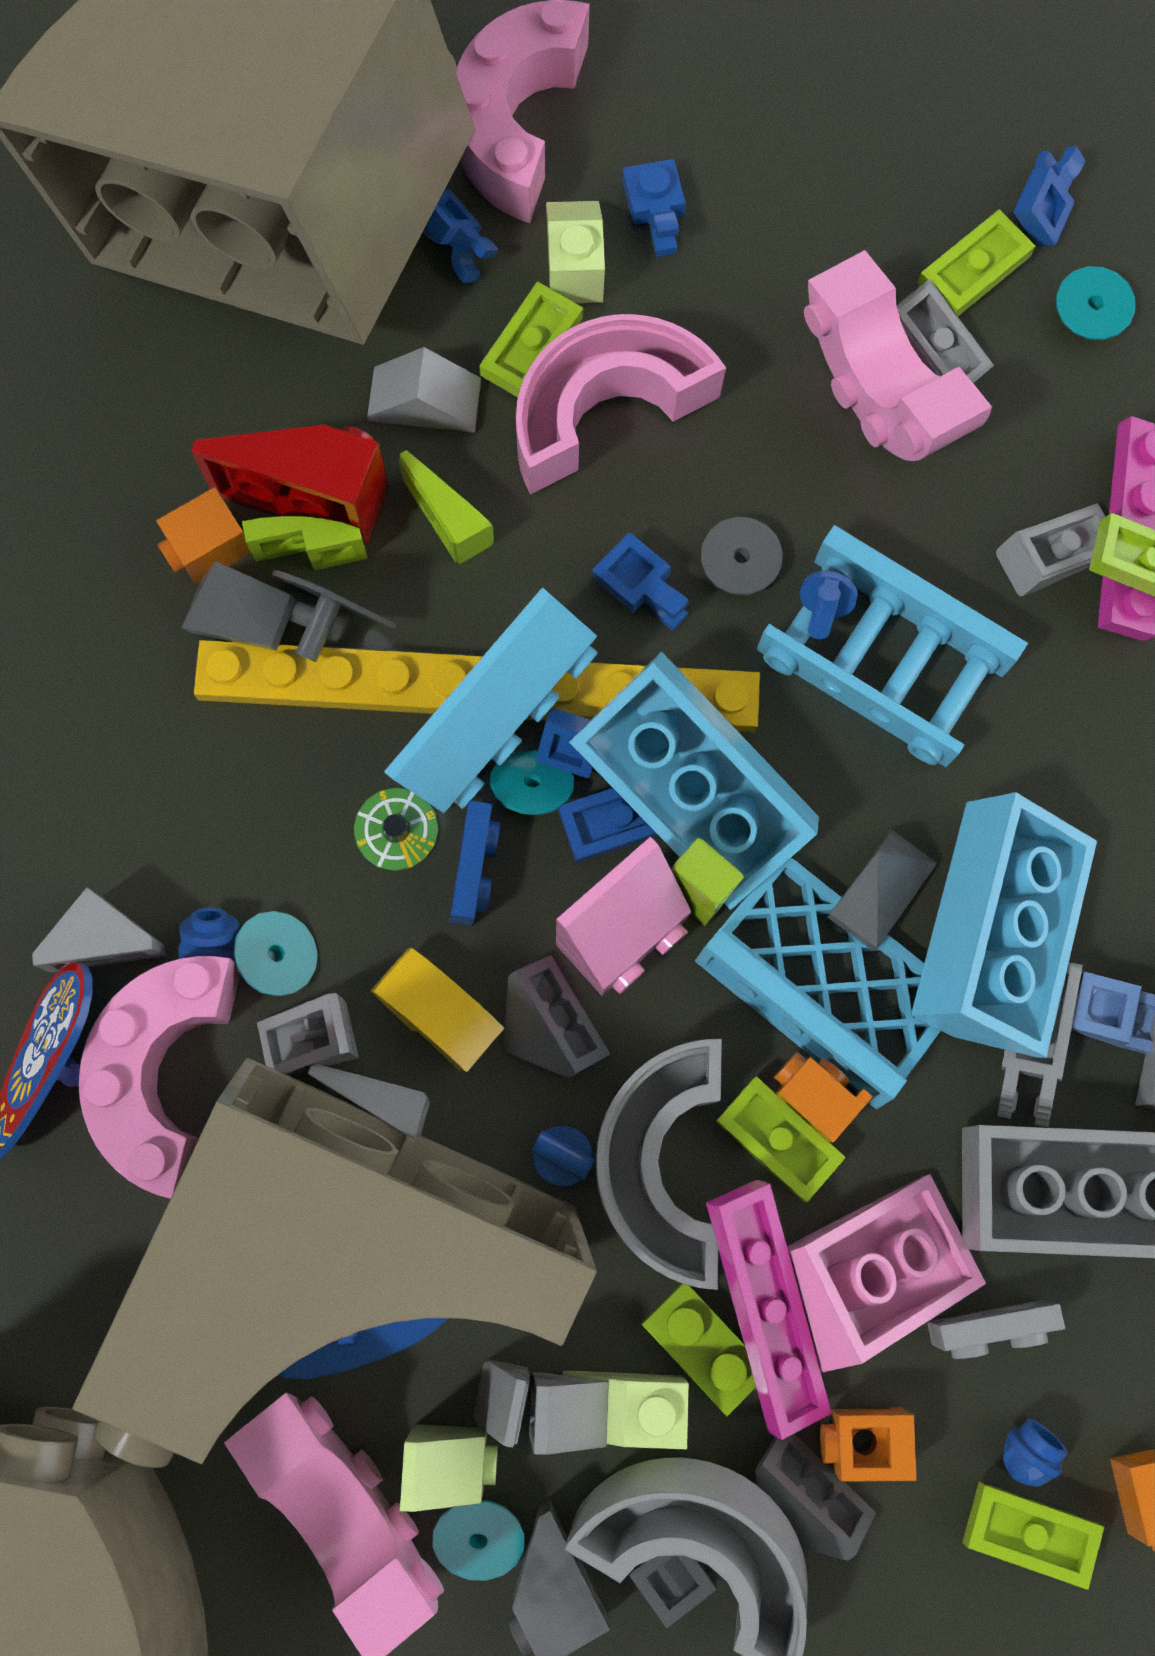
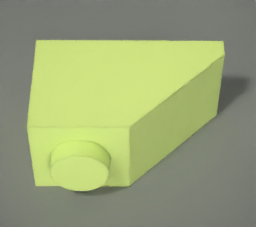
M599 201L546 202L549 288L574 303H603L605 259L603 219Z
M563 1371V1375L609 1382L606 1444L637 1448L687 1449L689 1383L683 1375Z
M415 1424L404 1443L400 1511L415 1512L481 1503L484 1485H496L498 1446L486 1445L487 1432L482 1428Z

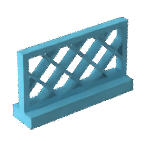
M791 857L748 894L704 947L695 962L817 1062L824 1058L835 1065L849 1079L850 1082L847 1086L853 1091L865 1089L873 1096L868 1103L875 1109H878L895 1098L907 1082L905 1078L941 1031L911 1016L912 1009L908 988L919 986L924 963L887 934L876 950L882 951L891 959L894 979L867 981L862 951L873 950L849 933V942L821 944L817 915L830 914L841 896ZM782 872L801 886L804 906L775 907L772 884ZM763 896L765 908L752 909ZM814 898L822 904L815 905ZM806 916L810 945L781 947L777 918ZM766 919L770 948L751 949L732 933L742 920ZM851 952L855 982L827 984L822 954ZM811 955L816 985L796 986L786 978L783 957ZM763 958H772L773 966ZM905 971H907L914 978H906ZM896 989L901 1019L873 1021L868 991ZM857 992L862 1022L843 1024L831 1013L829 994ZM808 995H818L819 1004ZM926 1027L918 1039H916L915 1028ZM903 1029L907 1053L897 1067L878 1052L875 1031ZM854 1032H863L865 1041Z

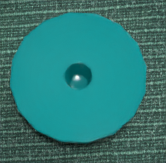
M1087 266L1073 271L1062 281L1056 294V310L1062 323L1074 334L1089 340H1106L1119 335L1130 325L1135 313V296L1129 283L1118 273L1104 267Z
M522 750L511 753L501 766L496 763L490 775V788L494 797L506 808L521 814L541 815L553 812L568 802L574 791V776L572 772L535 762L538 750Z
M277 911L259 913L246 921L236 935L233 950L238 972L248 985L263 994L277 997L293 994L308 984L316 970L318 953L313 936L302 922L286 913Z
M482 1500L479 1504L450 1507L439 1517L433 1529V1549L439 1562L452 1574L467 1580L487 1581L505 1575L517 1565L524 1552L525 1533L519 1519L506 1507L490 1500Z

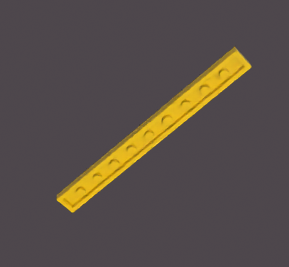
M199 640L194 695L200 701L434 714L483 656L323 647L317 662L295 654L298 646L279 645L277 651L237 642ZM589 663L576 679L566 672L552 688L560 696L552 708L591 720L645 666ZM678 668L737 731L756 732L758 728L760 672ZM549 709L548 712L541 718V720H547V717H548V715H549L550 709ZM528 716V717L526 718V719L534 720V719H533L532 717H530V716Z

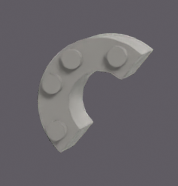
M706 1039L673 1047L647 1061L635 1071L623 1084L609 1105L599 1129L595 1151V1177L600 1200L609 1222L625 1245L643 1262L666 1277L686 1285L718 1290V1245L712 1224L694 1220L674 1205L662 1185L658 1159L663 1136L679 1115L692 1107L714 1104L721 1100L722 1039Z
M679 1457L648 1460L620 1470L604 1480L587 1496L576 1511L565 1551L619 1583L624 1580L635 1566L657 1556H686L708 1564L728 1582L739 1603L733 1649L735 1652L742 1656H803L806 1641L808 1591L807 1569L803 1550L791 1523L780 1507L769 1495L744 1476L726 1467L698 1459Z

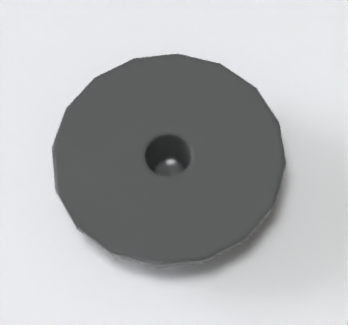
M733 517L723 520L708 532L702 543L701 563L706 576L717 588L730 594L750 595L763 591L775 581L782 568L783 550L778 536L768 525L754 518Z

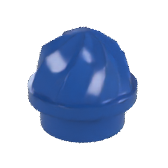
M1027 1418L1020 1428L1013 1426L1008 1431L1004 1444L1003 1461L1010 1476L1015 1481L1038 1487L1048 1483L1053 1478H1057L1061 1474L1063 1468L1060 1463L1066 1457L1068 1451L1050 1430L1039 1422Z

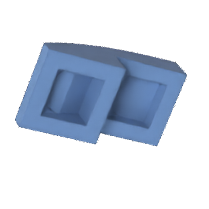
M1083 971L1081 973L1071 1030L1121 1048L1143 1054L1150 1053L1153 1041L1149 1040L1155 1012V995L1141 991L1142 986Z

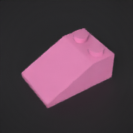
M651 837L556 919V945L601 996L612 987L621 994L645 972L639 963L655 948L663 956L688 933L682 924L687 921L691 910L659 845Z
M930 1174L847 1214L787 1246L821 1373L863 1364L986 1284L969 1249H963L962 1235Z

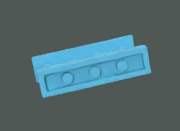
M834 525L822 542L814 563L821 566L822 571L836 572L850 579L856 589L869 596L871 605L833 663L804 645L810 637L808 626L812 611H809L804 605L786 633L768 624L762 634L757 651L764 654L763 659L776 671L785 675H792V673L798 675L909 744L907 746L909 752L919 760L927 764L936 765L939 763L947 767L959 755L965 745L950 736L949 733L986 674L993 673L1003 677L1017 662L1028 643ZM899 614L917 625L919 634L882 692H879L852 674L889 616ZM938 644H948L963 653L967 663L930 722H927L900 704Z

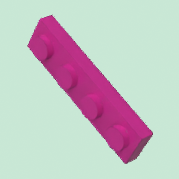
M1131 416L1120 422L1117 428L1109 514L1112 512L1155 530V424ZM1103 576L1098 628L1141 641L1154 638L1155 597Z
M755 1180L706 1202L768 1433L783 1440L832 1413L770 1183Z

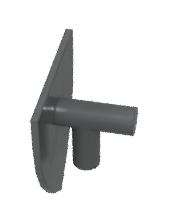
M272 571L271 576L319 598L316 606L296 599L289 617L290 621L306 627L295 654L317 662L340 607L394 629L396 623L314 583L285 572Z

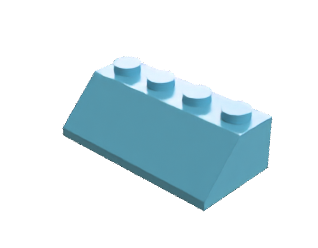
M542 587L384 772L394 781L443 813L453 802L463 809L485 784L477 777V774L490 759L501 766L521 743L522 739L514 732L523 721L530 716L538 723L560 698L552 688L562 676L568 672L576 679L598 654L590 646L597 635Z
M662 651L627 683L569 742L679 857L699 837L743 874L744 878L724 903L730 910L817 835L819 816Z
M1016 792L967 802L911 1016L955 1038L1037 1058L1047 1057L1097 841Z

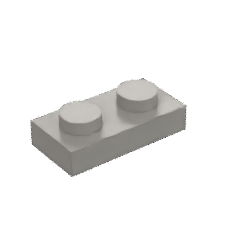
M1046 1300L927 1322L932 1346L943 1351L951 1350L953 1359H966L986 1355L989 1353L987 1343L1009 1339L1012 1348L1042 1345L1048 1343L1047 1332L1065 1329L1060 1304Z

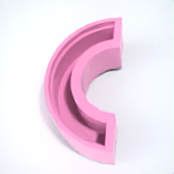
M548 0L534 2L510 10L494 19L474 37L464 51L457 66L456 75L476 129L460 159L469 180L487 201L502 212L527 223H531L545 180V141L525 132L512 116L518 105L535 92L553 87L575 88L588 48L590 4L569 0Z
M865 250L808 280L810 305L804 308V316L809 329L818 337L827 364L834 378L831 380L833 394L843 408L852 407L861 421V428L866 439L873 447L882 445L901 459L919 461L976 430L987 421L992 406L960 367L942 376H938L921 361L902 327L896 305L895 286Z
M619 314L599 317L576 325L559 335L540 352L530 366L521 385L517 400L516 431L518 461L524 483L530 495L578 471L579 441L575 428L583 414L598 402L617 396L642 398L659 406L674 422L720 398L726 371L722 361L708 345L686 329L674 323L645 315Z
M216 956L182 958L164 963L139 975L124 986L103 1009L92 1027L82 1054L79 1073L80 1104L88 1132L96 1147L108 1163L128 1181L146 1191L171 1199L199 1138L180 1131L165 1115L157 1094L158 1069L167 1049L185 1032L204 1024H229L241 975L237 970L236 963L230 958Z
M285 1393L225 1441L224 1444L258 1497L269 1501L280 1510L312 1550L333 1591L335 1605L332 1611L361 1656H386L437 1613V1597L444 1592L443 1586L432 1568L420 1557L411 1540L419 1532L407 1511H400V1504L398 1502L390 1506L378 1489L377 1485L383 1481V1478L371 1458L363 1450H360L355 1455L352 1454L332 1430L333 1423L330 1417L314 1397L311 1396L302 1402L297 1397Z

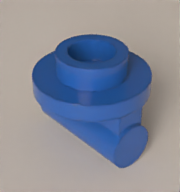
M819 571L810 574L802 582L800 600L809 611H812L808 633L815 639L827 638L830 635L834 618L849 614L856 605L857 589L853 582L844 575L832 571Z
M205 907L195 910L190 917L184 919L180 924L179 959L197 956H216L230 958L235 962L233 950L235 938L239 932L238 920L228 915L223 909L216 907Z
M557 1126L546 1132L542 1130L531 1151L537 1172L544 1180L557 1186H569L580 1180L584 1181L595 1161L589 1140L582 1132L570 1126Z

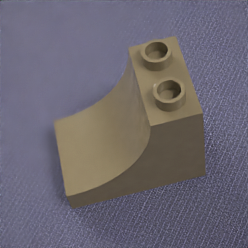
M246 1058L211 1112L72 1409L98 1420L99 1422L94 1431L96 1440L108 1452L126 1462L142 1467L159 1468L166 1466L173 1454L176 1453L202 1464L222 1431L238 1411L264 1385L299 1359L326 1344L362 1330L393 1322L426 1318L470 1319L498 1323L526 1331L562 1346L597 1273V1269L574 1204L417 1134L416 1139L410 1138L359 1107Z

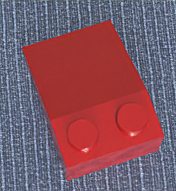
M316 425L199 439L194 441L191 452L209 488L215 487L222 499L276 517L305 516L342 522L360 528L365 546L368 544L389 490L379 443L374 441L373 437L368 433L354 427L347 426L339 430L327 425Z

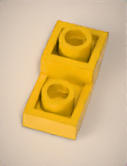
M408 948L370 990L410 1030L418 1031L454 1067L462 1072H468L504 1029L477 1001L413 948Z

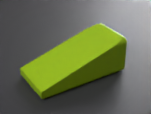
M407 450L399 454L402 480L455 563L461 564L493 545V526L477 509Z
M699 837L671 868L691 910L690 914L705 927L744 878L737 868Z

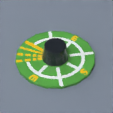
M398 787L381 790L368 798L357 812L353 828L356 845L364 858L378 868L391 871L410 869L424 861L435 847L439 831L436 813L431 805L410 790Z

